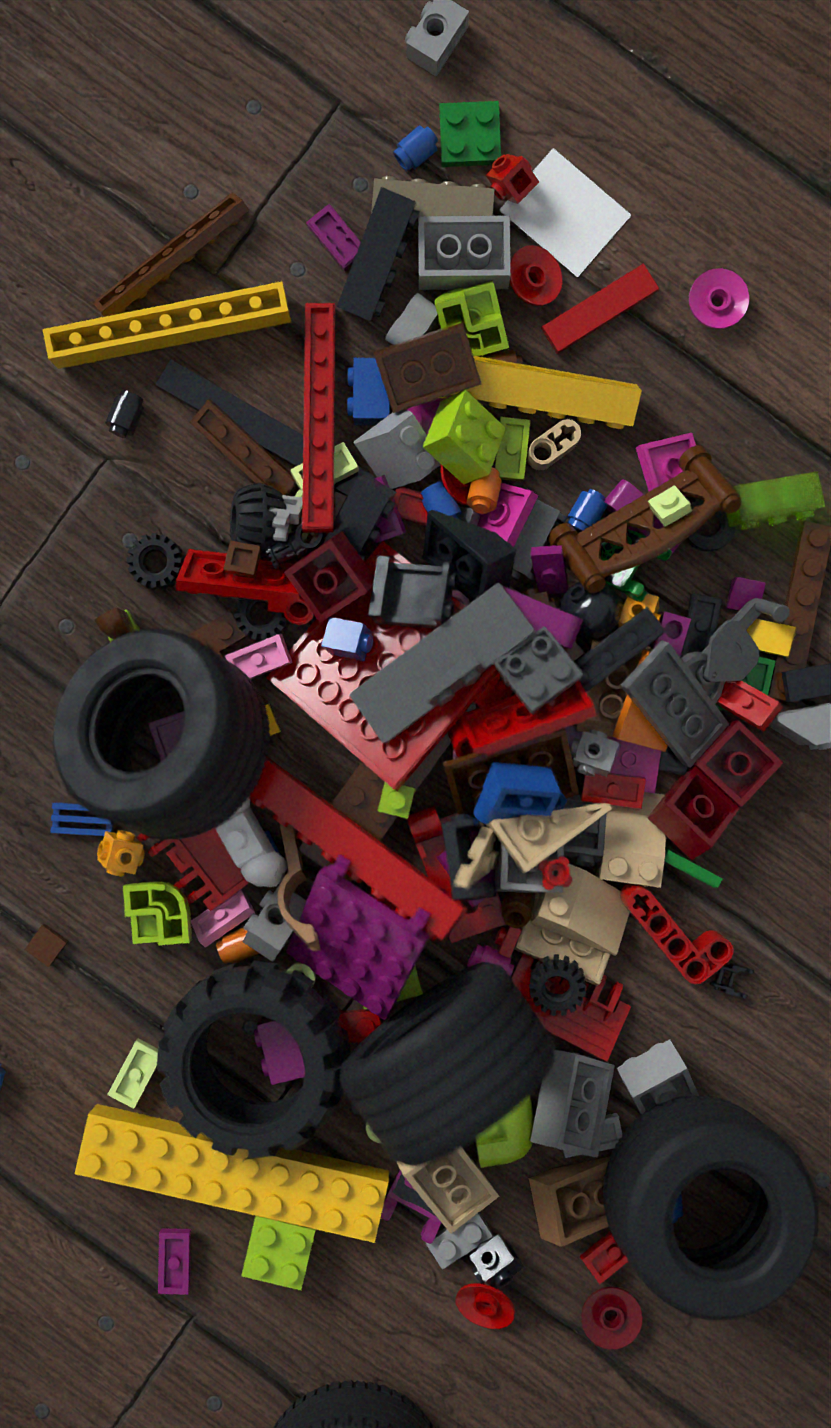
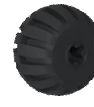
M262 483L250 484L238 489L234 494L231 505V541L258 545L262 549L260 559L269 557L265 548L268 545L273 546L280 542L273 540L276 527H273V520L276 514L269 511V508L286 509L283 494L272 486Z

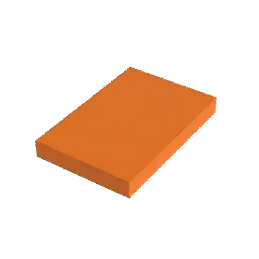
M643 649L637 667L651 651ZM627 694L612 736L619 740L666 752L668 745Z

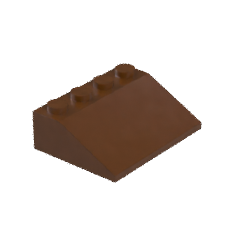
M566 728L490 755L473 753L443 763L458 815L469 814V817H475L474 809L492 763L551 768L560 792L566 798L579 795Z

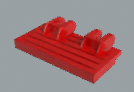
M216 828L190 838L164 839L160 843H156L148 851L149 855L153 857L174 842L176 846L166 852L170 860L181 874L191 866L194 868L173 884L175 887L182 889L196 876H200L205 884L187 895L189 905L210 890L212 894L206 897L203 903L211 911L250 883L247 882L241 873L242 868L237 867ZM141 833L136 838L139 842L146 841L150 836Z
M522 953L510 977L548 1033L603 1062H607L631 1008L630 1005L618 1001L623 984L615 982L603 1005L597 1002L606 983V976L603 975L598 986L593 984L587 998L583 997L581 1006L576 1004V1011L571 1013L570 1009H567V1015L561 1016L560 1010L556 1011V1016H552L550 1009H547L546 1013L541 1011V1005L536 1007L533 1003L534 998L530 996L529 987L532 971L530 968L535 958ZM553 976L547 980L545 985L549 992L562 994L569 989V982L563 977L559 984L562 977ZM585 983V991L589 986L587 983Z

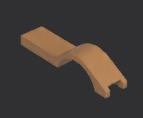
M280 824L289 872L283 877L278 889V906L286 923L313 952L320 951L318 934L314 932L313 926L302 924L291 917L289 908L291 896L298 885L307 879L302 854L299 850V839L296 836L297 830L290 824L288 827Z

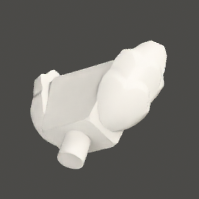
M247 797V801L243 803V806L238 808V811L234 812V815L229 817L227 821L219 824L216 830L236 866L242 868L241 873L247 882L257 887H274L282 882L288 869L287 861L278 852H275L251 810L250 800Z

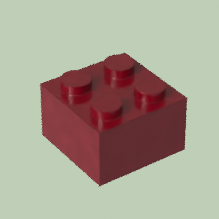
M343 531L297 561L284 572L320 623L368 592L373 587L374 575Z
M737 720L729 722L727 728L695 762L692 768L696 766L738 807H743L783 762Z
M695 766L675 781L647 818L693 860L713 847L740 808Z

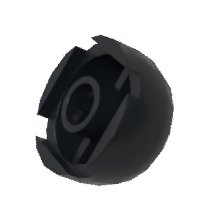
M577 582L565 592L560 604L561 611L583 620L577 634L578 640H583L582 637H591L592 640L608 634L620 620L618 616L620 607L623 610V603L619 595L606 583L601 591L590 593L584 589L580 582Z

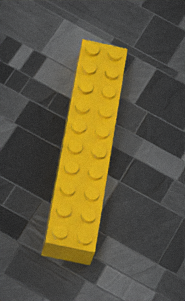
M96 1104L88 1114L75 1169L76 1175L375 1243L388 1187L389 1170L297 1149L286 1150L285 1147L279 1148L276 1156L249 1158L248 1149L238 1148L234 1156H230L211 1149L214 1141L202 1133L195 1139L179 1122Z

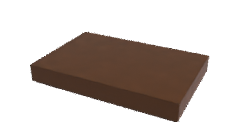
M463 322L374 351V357L393 413L481 385Z

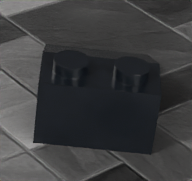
M435 510L428 512L422 556L425 561L432 566H443L444 561H450L455 571L459 574L457 589L471 602L497 583L509 589L516 556V549L509 542L505 541L496 532Z

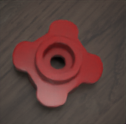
M559 856L556 860L552 861L544 859L539 863L538 868L543 874L542 886L544 889L552 890L555 886L562 885L563 887H568L571 885L573 879L570 876L569 861L566 857ZM554 870L558 871L557 876L553 875Z

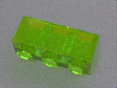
M818 471L733 486L740 495L742 504L736 512L727 514L729 528L741 526L742 530H749L759 527V522L769 521V525H776L787 522V517L796 516L797 521L814 517V511L825 507Z

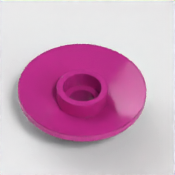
M717 268L702 273L694 281L689 292V306L692 314L701 324L709 328L724 329L731 327L741 320L748 309L749 291L747 285L738 274L727 269ZM718 298L721 301V306H714L712 299Z

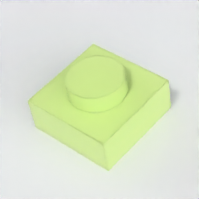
M675 485L648 500L650 509L665 527L692 512L689 501Z

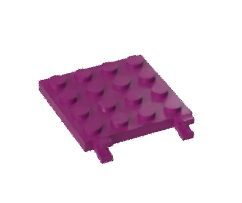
M340 855L334 866H324L318 872L299 919L300 923L313 926L314 932L318 934L321 950L313 952L294 932L286 953L296 961L309 966L321 978L330 982L372 1013L386 1020L391 1014L430 937L422 929L431 914L420 907L413 919L410 918L407 921L344 879L343 877L351 861Z

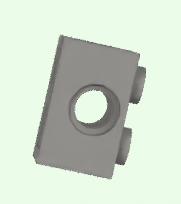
M452 0L428 1L421 13V21L417 27L412 26L406 35L407 59L437 77L468 28L469 11ZM431 31H438L441 34L438 36H432L429 33Z
M279 886L274 893L268 890L259 904L263 908L259 916L253 913L243 927L248 932L242 942L272 962L293 932L283 918L278 906ZM293 893L291 896L289 908L291 917L299 921L307 901L296 893ZM268 917L276 918L280 925L271 923Z

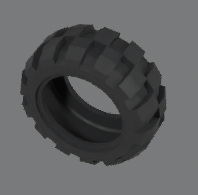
M254 961L250 966L244 967L234 963L215 970L203 981L199 980L173 1008L164 1024L165 1035L158 1043L157 1067L160 1072H165V1079L160 1083V1087L170 1109L176 1106L179 1107L183 1113L179 1123L195 1139L202 1133L214 1141L211 1149L230 1156H234L238 1148L248 1149L249 1158L276 1156L279 1148L285 1147L286 1150L298 1148L312 1139L315 1131L320 1126L327 1124L344 1091L340 1082L341 1066L351 1051L348 1031L341 1028L338 1022L341 1013L329 995L325 994L321 997L311 987L314 983L313 980L297 970H294L292 974L279 971L277 963ZM242 1012L260 1014L278 1022L293 1036L301 1050L305 1066L304 1085L289 1097L274 1102L250 1101L232 1093L216 1077L209 1062L207 1038L211 1024L226 1015Z

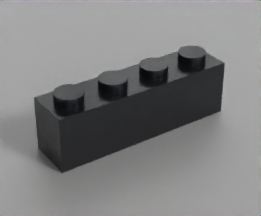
M381 187L339 299L338 308L369 321H372L374 316L380 317L386 300L381 298L385 287L391 288L397 273L396 270L392 269L396 257L402 259L408 241L404 240L405 233L408 227L414 228L420 212L415 209L416 201Z

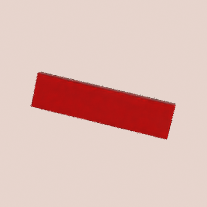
M643 263L543 325L541 330L555 352L559 354L658 292L659 287Z

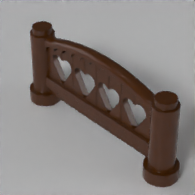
M696 445L687 449L680 457L679 467L683 471L682 473L580 533L569 523L556 526L549 533L547 542L549 546L562 545L565 562L581 585L590 593H597L604 588V579L608 575L628 570L665 553L692 535L719 510L727 514L736 512L740 508L742 501L738 492L711 462L712 457L703 446ZM674 485L683 495L704 500L701 506L693 507L692 512L668 526H664L661 529L654 528L655 514L650 509L648 500ZM630 526L651 532L648 537L640 538L636 544H627L628 528ZM603 542L623 547L622 552L613 554L609 560L603 561L600 559Z

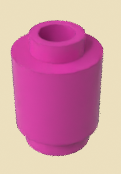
M477 944L467 963L468 967L481 962L500 965L509 976H511L514 965L510 964L512 957L507 958L500 955L498 950L486 944L484 947Z

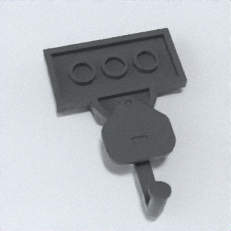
M753 598L731 620L724 622L711 636L709 645L702 653L692 652L680 658L669 642L661 640L621 684V687L683 765L691 768L729 725V722L715 705L722 694L725 681L743 680L755 667L759 659V649L746 630L761 613L771 615L777 622H783L790 614L789 607L786 605Z

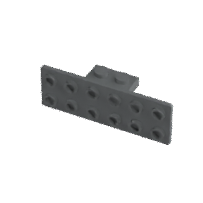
M497 583L352 691L350 697L381 742L386 744L436 706L449 702L455 696L454 693L463 686L467 687L477 681L483 671L492 666L500 657L532 636L535 630L501 584Z

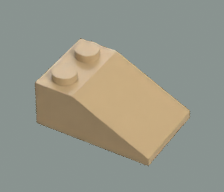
M644 792L642 809L610 805L612 809L606 813L604 855L596 865V877L602 880L661 888L666 835L647 817L664 797L663 794Z
M569 864L570 876L573 879L571 885L563 887L562 893H540L531 923L616 956L630 913L620 899L621 891L588 871Z
M465 1147L422 1166L413 1167L397 1163L404 1177L450 1234L499 1197Z

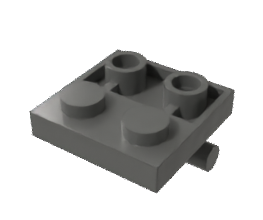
M545 626L494 662V667L501 674L502 677L500 678L507 688L509 686L512 688L531 714H534L583 678V673Z

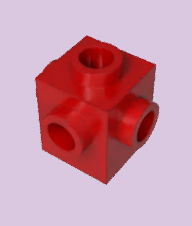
M510 154L500 156L494 161L492 169L486 174V177L492 184L490 188L495 189L494 195L499 200L505 199L517 204L539 183V180L532 172V166L523 156L518 157Z

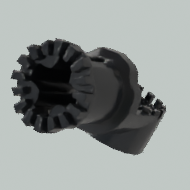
M301 523L295 531L288 534L286 541H280L273 546L268 545L265 550L269 558H271L273 566L278 570L281 568V564L295 557L302 558L321 546L324 542V533H318V538L314 543L306 544L302 541L303 531Z

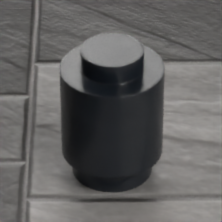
M121 390L120 395L115 396L105 424L110 427V433L121 438H126L127 435H134L144 410L142 406L144 400L140 396L126 390Z

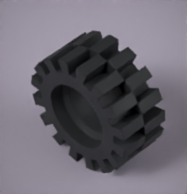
M151 533V536L145 534L141 536L142 539L140 541L136 539L133 542L135 544L133 549L129 548L128 550L130 558H127V563L130 566L128 570L133 575V578L141 585L153 590L166 589V586L172 587L175 585L174 581L177 579L185 559L180 547L167 536L158 535L157 533ZM152 551H162L167 557V565L159 573H151L145 566V559Z
M238 597L239 601L235 603L234 607L236 609L234 619L237 621L238 628L246 636L253 640L263 641L275 635L283 634V630L287 629L289 625L288 620L285 618L284 613L274 612L273 619L266 625L255 624L251 618L252 608L257 603H268V601Z
M554 954V960H550L549 956L543 958V963L538 961L535 964V969L531 971L529 987L530 996L534 998L533 1003L535 1006L541 1005V1011L546 1013L547 1009H550L552 1016H556V1011L560 1010L561 1016L567 1015V1009H570L571 1013L576 1011V1004L581 1006L586 993L582 967L578 969V963L575 960L570 963V957L565 955L563 960H559V954ZM553 976H561L567 979L570 986L565 993L554 994L546 988L547 980Z

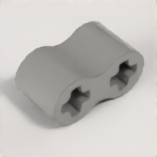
M417 293L410 300L401 316L392 325L385 340L395 345L428 334L439 321L435 305Z

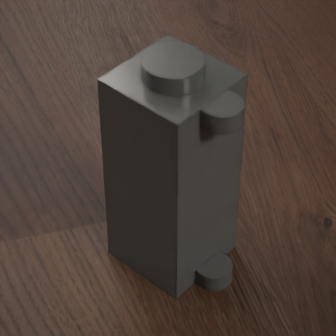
M538 499L514 545L516 556L511 578L517 581L521 577L535 582V574L530 572L533 567L531 547H542L555 521L565 523L567 519L559 510Z

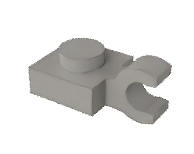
M282 495L286 509L269 508V511L276 514L273 520V527H276L273 540L286 541L289 525H299L302 518L303 497Z

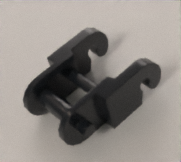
M730 963L729 967L724 965L718 970L715 982L712 981L710 984L715 986V990L723 988V992L726 994L747 999V994L734 990L732 985L735 973L746 971L754 974V970ZM725 970L731 972L728 985L722 984Z

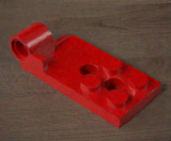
M188 550L176 579V590L186 591L190 594H213L223 598L240 597L268 601V611L284 613L285 618L293 624L303 625L312 620L313 612L284 573L297 561L289 560L281 564V568L276 570L271 562V558H261L254 579L225 573L224 564L227 553Z
M578 681L534 714L529 712L517 695L466 712L449 730V738L458 758L473 753L490 755L534 738L552 734L570 725L582 723L597 715L594 704L580 681Z
M435 806L410 814L407 821L428 878L452 895L450 876L436 857L446 850L442 823L451 822L450 817L458 814L454 813L439 819ZM498 893L497 897L482 900L475 911L464 913L449 934L451 943L506 924L501 914L502 904Z

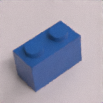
M354 358V366L348 367V386H353V397H348L347 400L348 416H353L354 425H376L390 415V402L375 358Z
M492 763L483 785L492 812L551 816L561 794L552 770L548 767Z

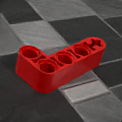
M628 883L621 889L620 899L623 905L675 969L688 982L701 984L732 958L734 953L733 946L719 932L714 930L706 931L691 943L653 894L643 885ZM637 894L639 898L642 900V902L646 905L645 907H643V909L636 903L634 899V896ZM655 916H661L660 923L655 927H650L651 920ZM679 938L678 946L669 950V943ZM720 942V948L716 952L711 953L712 945ZM697 961L696 968L691 972H687L688 965Z

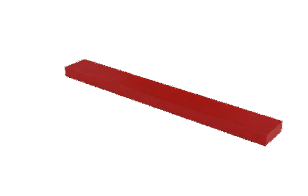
M305 303L303 533L334 532L335 303Z

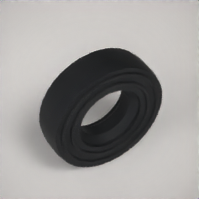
M698 499L690 504L691 509L693 510L695 506H701L704 500ZM719 510L714 514L720 522V528L715 535H704L698 529L685 540L690 546L700 551L711 552L721 549L731 541L735 534L737 525L735 513L727 514Z

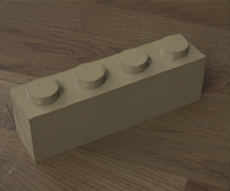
M384 176L381 179L374 178L371 213L381 187H384L416 201L415 209L420 211L418 217L492 216L495 189L488 188L483 184H473L469 187L459 186L451 181L435 184L429 183L424 179L400 181L393 176ZM418 218L413 228L418 230Z

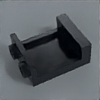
M378 556L368 615L376 624L437 629L454 616V602L451 600L453 590L458 588L459 574L455 571L450 561H444L443 566L394 563L388 556Z
M469 814L450 817L451 822L442 823L453 900L472 901L497 897L495 884L475 882L468 888L455 885V880L462 865L471 866L473 858L468 857L471 849L470 832L480 831L481 827L486 826L484 823L476 820V817H469Z

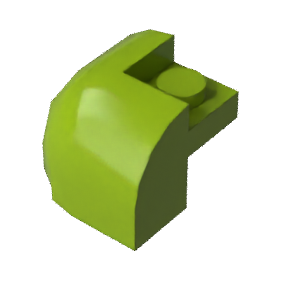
M493 280L467 288L462 286L443 293L435 299V307L441 329L463 322L473 356H481L509 348Z
M165 882L132 883L123 886L125 917L131 916L133 944L158 942V945L190 943L192 941L190 908L186 896L179 888Z
M530 1096L503 1120L476 1138L481 1168L512 1163L523 1158L533 1144L530 1140L534 1124Z

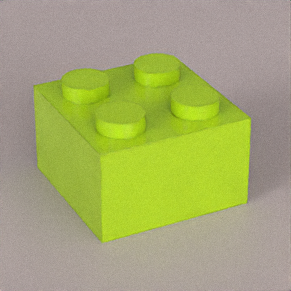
M464 390L440 401L423 448L462 484H467L490 474L506 428L467 390Z
M255 1216L241 1276L301 1290L316 1229Z

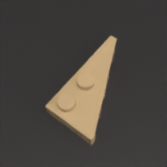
M609 803L593 804L572 809L554 810L551 816L523 815L502 820L497 819L488 825L522 872L526 873L610 811L612 807Z
M486 824V827H481L478 837L469 851L468 857L474 859L471 866L462 865L455 880V885L468 888L488 874L490 869H495L499 854L498 851H494L497 836L488 824Z

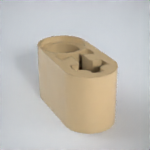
M565 419L535 439L527 453L529 465L536 470H545L572 451L581 437L580 426L573 420ZM562 432L572 435L570 440L566 438L559 442L556 448L555 442L558 441ZM536 448H545L549 453V458L547 460L537 459L534 455V450Z

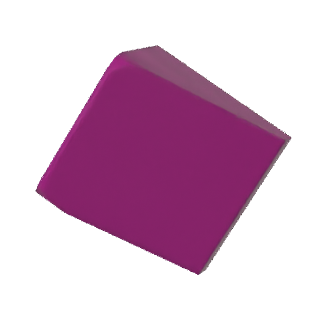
M741 577L733 578L726 608L739 611L753 598L762 599L766 583Z

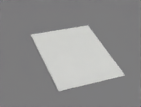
M553 148L533 170L539 183L519 204L507 200L499 211L505 216H510V220L541 247L549 251L555 259L578 278L631 217V214Z

